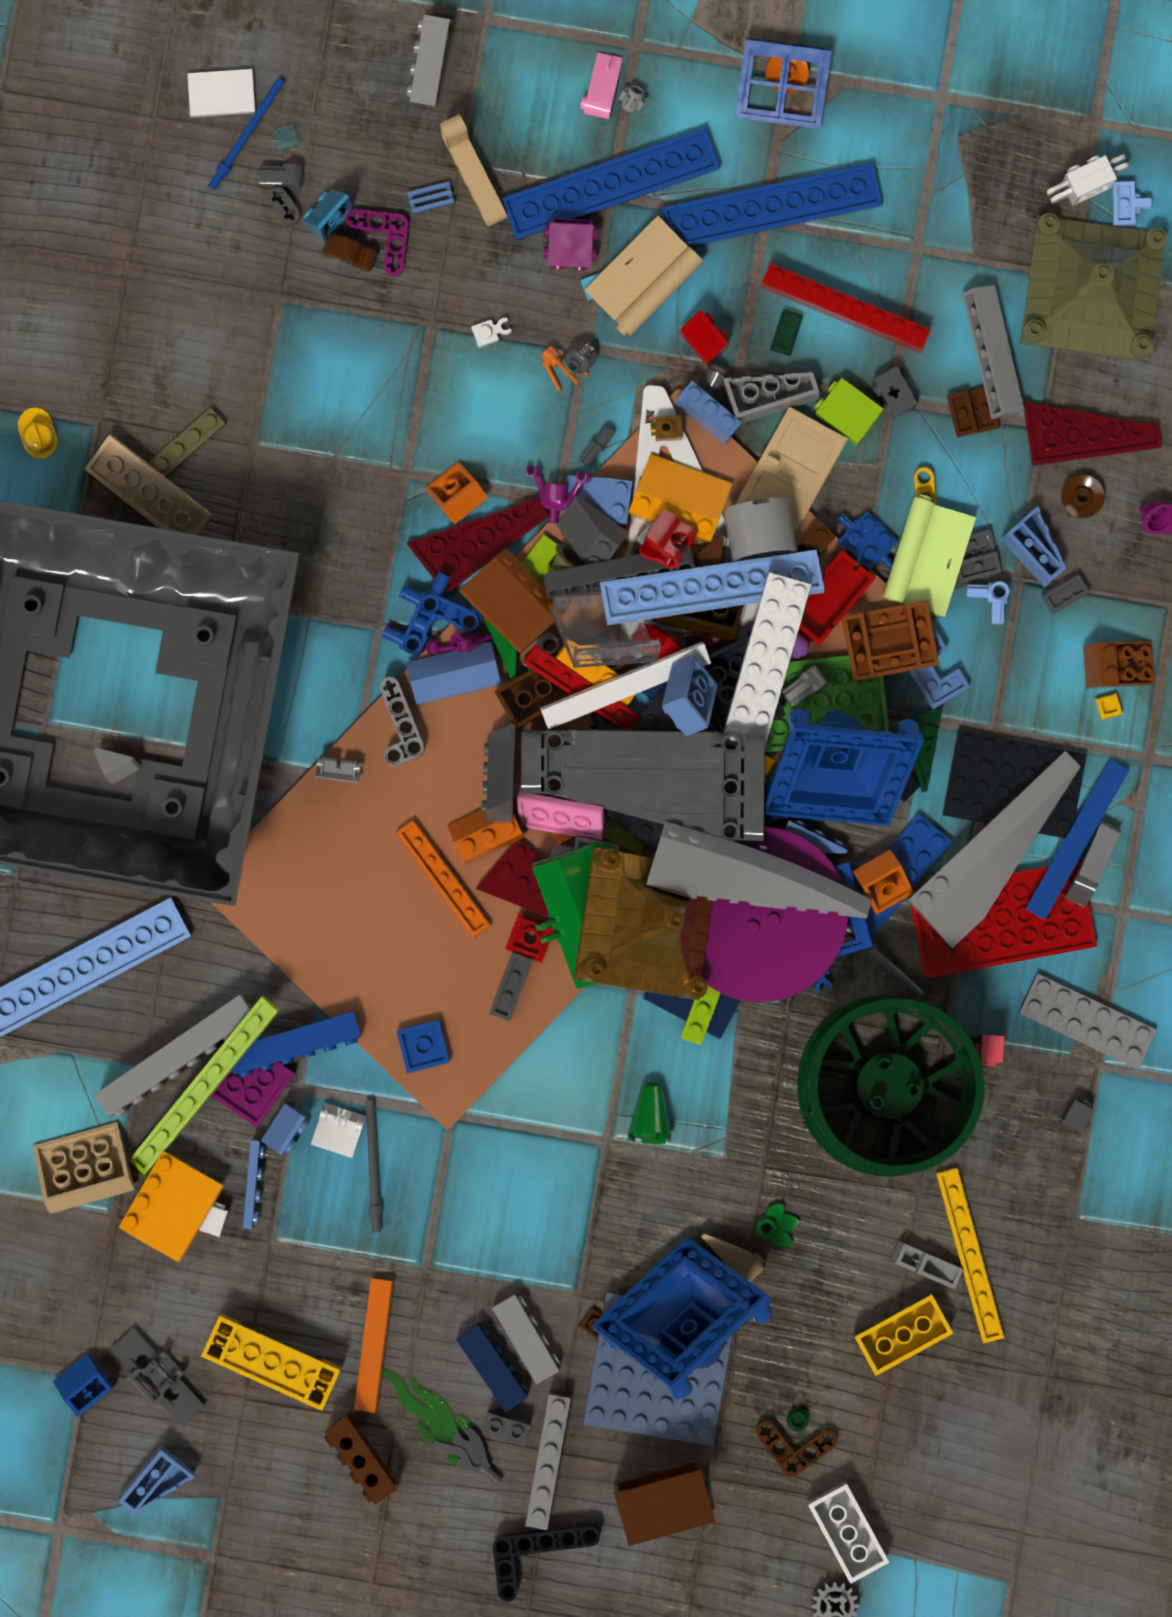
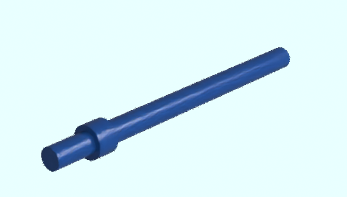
M280 78L276 79L223 163H220L216 168V174L208 187L216 190L222 179L227 177L231 171V165L285 82Z

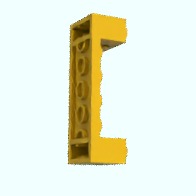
M225 1314L219 1315L201 1357L323 1411L342 1367L325 1359H316L241 1325L242 1322Z

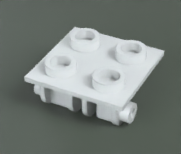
M324 1103L311 1145L353 1158L366 1116Z

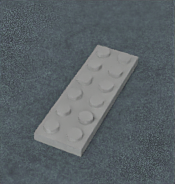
M1036 974L1019 1011V1014L1139 1070L1157 1031L1040 974Z

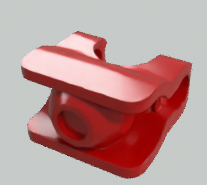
M662 510L645 536L646 540L640 547L639 553L642 557L658 562L667 568H677L682 560V554L673 544L691 546L696 539V532L693 528L681 522L673 513Z

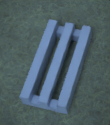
M449 181L407 192L413 214L455 204ZM442 189L447 190L444 192L413 199V197ZM445 196L449 197L447 200L415 207V204Z

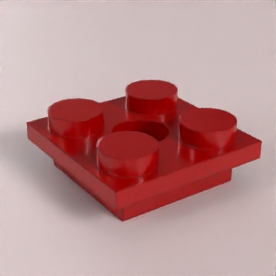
M518 913L505 950L542 963L550 941L541 943L540 939L545 935L554 933L552 926L541 931L537 930L536 925L543 921ZM529 931L534 932L537 936V940L533 944H527L524 941V935Z

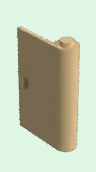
M657 215L584 290L618 324L615 328L623 336L626 334L631 336L704 261Z

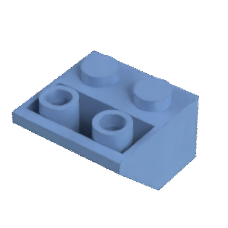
M284 1103L261 1141L280 1155H284L286 1152L288 1154L291 1153L297 1143L294 1140L297 1134H303L309 1124L306 1122L308 1117L287 1103Z

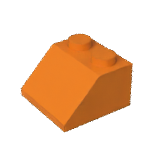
M459 462L455 463L424 488L454 525L488 498L478 482Z
M891 850L852 871L865 897L872 900L870 906L876 915L914 893L901 864Z

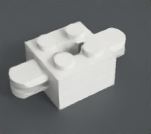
M1122 154L1109 161L1106 155L1101 158L1097 155L1087 160L1088 164L1082 167L1076 165L1068 169V173L1065 174L1062 183L1046 191L1048 196L1065 190L1050 199L1052 204L1068 197L1072 206L1112 188L1117 180L1116 174L1130 167L1129 163L1126 162L1112 168L1126 159L1125 155Z

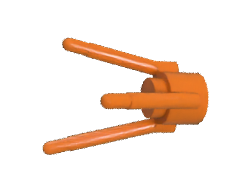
M552 345L542 353L541 358L544 360L542 365L546 368L557 391L560 392L562 389L551 366L553 368L559 366L575 384H578V380L562 363L563 359L565 360V354L561 349L557 350Z

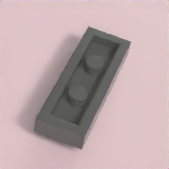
M512 952L489 1014L510 1022L533 962L532 959Z

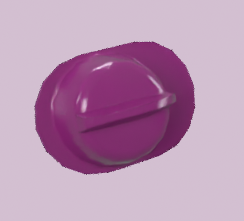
M1153 500L1146 506L1139 508L1142 520L1141 526L1145 533L1172 534V505L1160 500Z

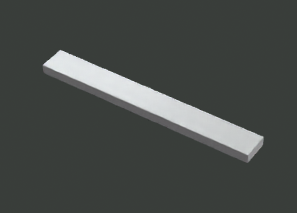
M703 641L541 707L540 710L547 728L551 729L668 681L672 663L691 655H695L703 666L710 664L711 661Z

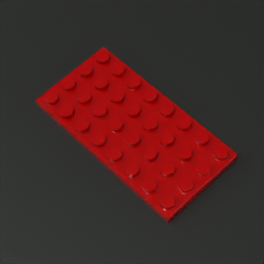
M1081 861L1077 862L1045 920L1025 909L1049 867L1013 873L985 918L953 948L910 905L924 979L1097 947L1089 903L1082 907L1064 898L1068 887L1078 872Z

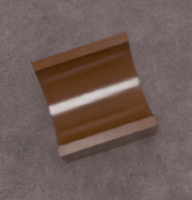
M699 1461L614 1484V1495L629 1546L715 1522Z

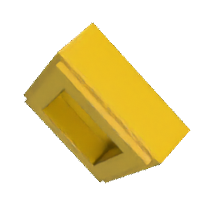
M1117 693L1095 699L1100 720L1123 714Z

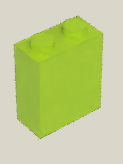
M841 378L839 382L834 381L827 390L830 393L826 399L821 398L815 406L817 410L815 416L840 435L848 437V441L857 446L880 416L883 408Z

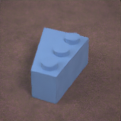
M1037 506L1001 540L1045 588L1066 569V566L1056 544L1053 543L1047 524L1045 525L1040 515L1041 511Z
M160 1445L120 1492L118 1502L136 1515L159 1501L163 1496L175 1491L182 1484L194 1479L195 1473Z

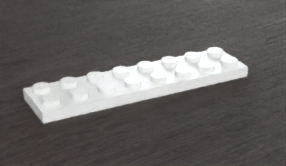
M768 572L723 733H765L766 746L811 584ZM729 737L725 741L726 744L737 747L738 741L734 737ZM742 737V749H745V737Z

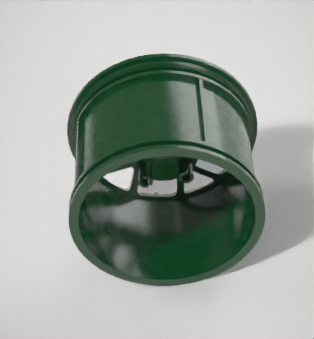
M877 995L858 999L846 1004L828 1016L809 1039L800 1060L797 1076V1095L801 1114L808 1130L819 1146L846 1167L861 1173L881 1177H895L917 1173L932 1168L951 1157L963 1146L973 1132L981 1114L985 1094V1080L981 1060L976 1047L964 1029L941 1010L917 999L898 995ZM883 1013L887 1018L893 1049L891 1053H882L870 1060L862 1059L849 1031V1025L861 1017ZM894 1013L910 1015L925 1022V1025L904 1045H901L899 1042ZM934 1029L949 1043L956 1059L952 1064L930 1077L924 1078L915 1063L908 1058L906 1052L926 1033ZM839 1032H842L854 1057L853 1062L823 1059L827 1048ZM820 1067L854 1069L858 1073L857 1092L859 1098L856 1102L821 1106L818 1096ZM956 1069L961 1070L962 1096L959 1102L932 1087V1083ZM926 1092L955 1108L957 1113L949 1129L938 1141L930 1140L907 1119L909 1113L918 1105L922 1094ZM854 1110L855 1114L843 1141H840L829 1128L823 1114ZM870 1112L880 1118L892 1119L894 1122L889 1153L884 1159L863 1155L854 1151L850 1146L863 1113ZM901 1127H906L927 1146V1149L913 1156L897 1159L895 1156Z

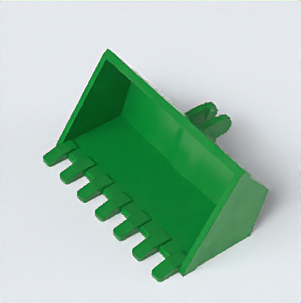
M595 842L532 863V868L549 920L536 925V929L541 931L552 926L554 933L543 936L540 939L541 943L557 939L576 989L598 984L575 980L574 974L592 848L609 849L612 848L610 842L601 845Z

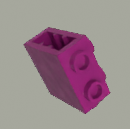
M550 218L549 225L545 224V238H549V245L544 246V259H548V266H552L553 269L574 267L575 270H586L587 267L591 268L592 261H596V248H592V242L597 240V227H593V220Z

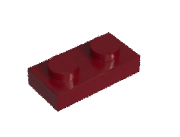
M685 633L686 648L703 641L708 655L730 645L729 641L699 633Z

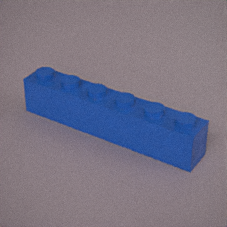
M354 1011L256 1040L233 1068L234 1075L239 1074L241 1078L253 1074L252 1069L260 1067L261 1071L274 1068L273 1063L281 1061L282 1065L295 1061L294 1057L302 1055L303 1059L316 1055L315 1050L323 1048L324 1052L337 1049L336 1044L345 1042V1046L357 1043V1038L361 1037Z

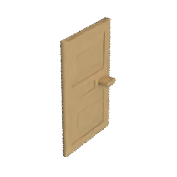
M789 407L736 504L767 500L768 502V498L775 497L788 498L794 534L796 535L848 441V437L838 434Z

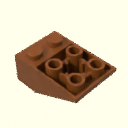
M1097 642L1083 645L1086 689L1155 685L1152 642Z

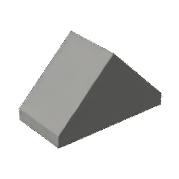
M99 748L94 749L103 775L111 784L133 774L141 767L133 757Z

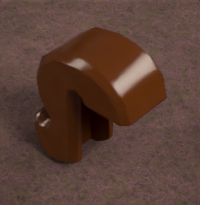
M337 234L327 236L322 250L324 257L329 259L337 258L365 272L372 271L377 257L376 250Z

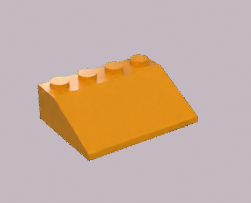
M650 454L628 515L653 524L661 511L667 510L676 515L681 522L695 530V540L709 544L714 536L733 483Z
M162 1151L119 1228L180 1263L224 1185L177 1156Z

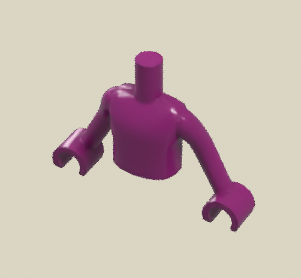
M532 465L527 466L525 469L528 477H534L539 490L540 503L544 508L550 510L549 523L558 524L559 511L567 509L574 497L578 495L584 483L592 480L590 472H586L583 479V472L578 471L575 475L578 482L567 497V485L545 483L544 487L540 477L542 474L541 467L536 466L534 474Z
M475 632L454 634L450 637L451 645L439 646L438 641L426 643L427 653L439 654L458 650L461 653L471 652V650L479 648L481 644L490 642L492 636L490 633L479 635Z

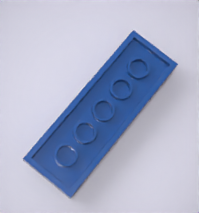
M918 814L889 850L892 851L901 864L913 890L952 841ZM858 886L857 888L859 894L865 896L861 888ZM904 899L877 915L870 906L866 919L872 938ZM848 916V923L852 926L850 916Z

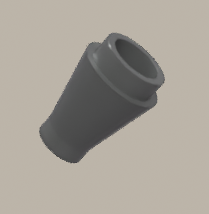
M714 364L711 365L710 369H707L703 390L712 398L723 384V378H727L726 374L728 372Z

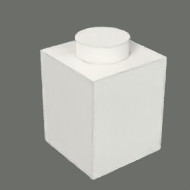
M215 1202L199 1231L220 1237L229 1214V1210H225L226 1205Z

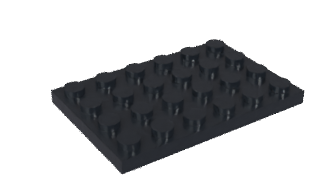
M957 730L942 816L988 824L1066 751L1080 765V768L1038 833L1066 839L1075 823L1087 754Z

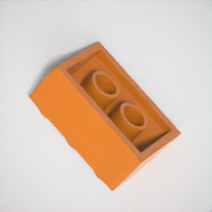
M479 810L448 825L453 842L465 865L525 838L514 812L512 823L486 822V814Z

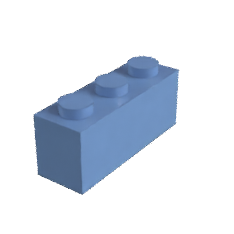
M693 381L682 391L675 402L679 408L723 445L731 439L742 424L741 421Z

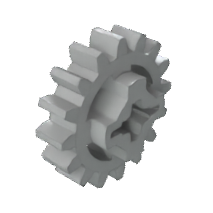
M833 1581L831 1587L824 1583L825 1589L822 1590L818 1587L819 1595L812 1596L816 1603L811 1604V1608L816 1609L812 1613L814 1617L858 1616L854 1608H859V1604L853 1602L858 1597L857 1595H850L853 1589L849 1587L845 1590V1583L843 1582L840 1587L837 1586L836 1581ZM832 1591L841 1592V1593H839L838 1595H830V1594H829V1592H832ZM822 1599L824 1600L826 1606L823 1612H821L820 1609ZM847 1599H849L850 1603L848 1612L845 1610L844 1604L847 1602ZM829 1600L831 1602L833 1601L834 1603H837L839 1601L838 1605L842 1612L836 1610L835 1608L830 1610L832 1607L830 1605Z

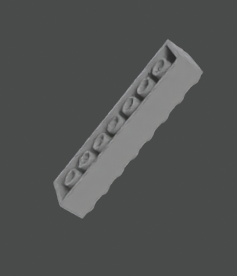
M238 995L94 1094L108 1117L115 1116L119 1118L129 1111V1105L132 1103L138 1105L147 1099L145 1094L150 1091L152 1093L157 1092L165 1086L164 1081L176 1079L184 1073L182 1071L183 1068L186 1066L193 1067L202 1061L200 1056L205 1053L210 1055L220 1048L218 1044L227 1040L252 1009L251 1005L244 995Z

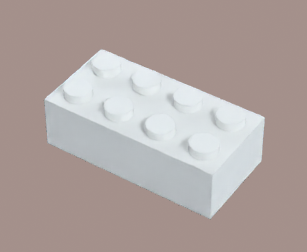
M846 1481L807 1502L850 1584L889 1563Z

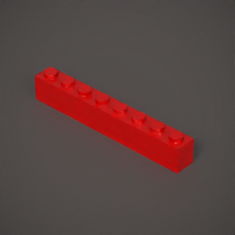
M771 263L761 284L762 289L921 354L931 331L929 328Z

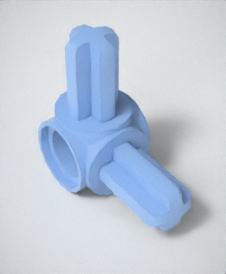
M1001 581L988 582V585H967V597L987 598V602L992 604L991 623L996 625L1004 623L1005 604H1008L1010 592L1008 585ZM1001 587L1004 590V596L1001 598L996 597L993 594V589Z

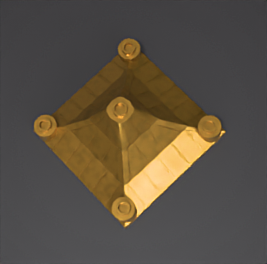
M592 848L574 979L700 1000L708 989L706 980L702 978L712 901L702 896H697V899L687 898L646 885L654 858L621 853L612 848Z

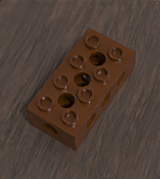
M349 1413L325 1430L326 1435L324 1439L331 1448L335 1446L339 1452L337 1455L339 1461L343 1466L348 1465L351 1473H349L356 1484L360 1483L364 1488L362 1493L369 1503L373 1501L376 1505L398 1489L399 1484ZM349 1437L353 1445H344L342 1438ZM355 1456H363L366 1463L358 1464L355 1461ZM375 1474L378 1477V1481H369L367 1475Z

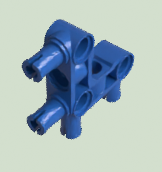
M438 572L431 590L429 589L427 592L420 593L403 586L399 598L416 605L414 615L405 633L386 626L382 638L398 644L401 650L409 654L417 655L426 648V643L431 638L429 635L435 621L443 619L452 623L453 627L476 632L481 628L484 616L472 604L466 608L445 599L443 593L450 577ZM430 599H434L436 607L430 611L427 608V602ZM469 616H473L476 620L472 628L466 625V619ZM412 639H417L419 642V647L415 651L411 650L409 646Z

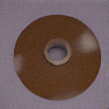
M1089 475L1072 477L1065 483L1061 492V501L1065 510L1077 518H1088L1095 515L1102 508L1105 500L1102 485L1097 479ZM1084 494L1086 500L1080 501L1078 495Z

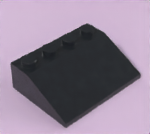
M749 636L709 654L711 663L704 666L718 684L712 714L721 733H723ZM779 700L772 722L786 715Z

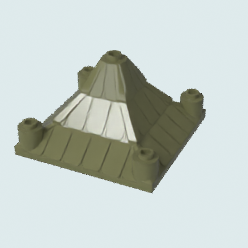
M1046 213L1042 216L1038 215L1020 344L1149 362L1154 347L1152 338L1164 247L1168 241L1167 233L1160 228L1146 231L1059 219L1052 213Z

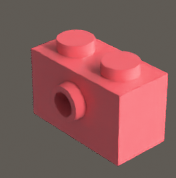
M978 1035V1043H975V1047L982 1066L997 1067V1063H1003L1004 1036Z

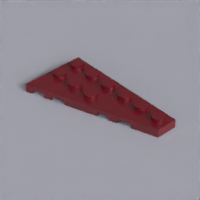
M1023 401L1032 466L1160 449L1162 447L1159 426L1125 421L1113 417H1103L1096 414L1059 409Z
M533 499L406 544L434 581L438 572L450 577L444 594L448 595L486 566L503 550L508 549L546 520L549 514L537 499Z
M518 840L514 842L476 889L548 917V910L532 868V863L542 860V858Z

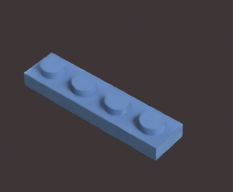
M251 1140L243 1221V1228L253 1229L254 1224H258L259 1211H255L256 1202H260L261 1189H257L258 1180H262L263 1167H259L260 1158H264L265 1146L261 1145V1140Z

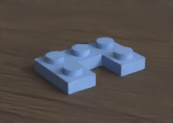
M935 631L933 634L938 656L948 649L938 632ZM933 666L909 671L932 710L970 688L960 669H956L941 679Z

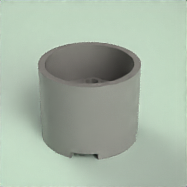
M768 498V502L767 500L748 501L726 508L727 510H724L732 562L791 554L797 551L788 498Z

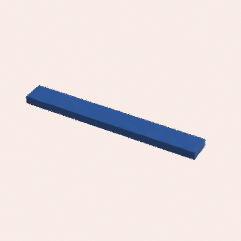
M1112 760L1108 762L1025 910L1043 920L1046 919L1129 769Z

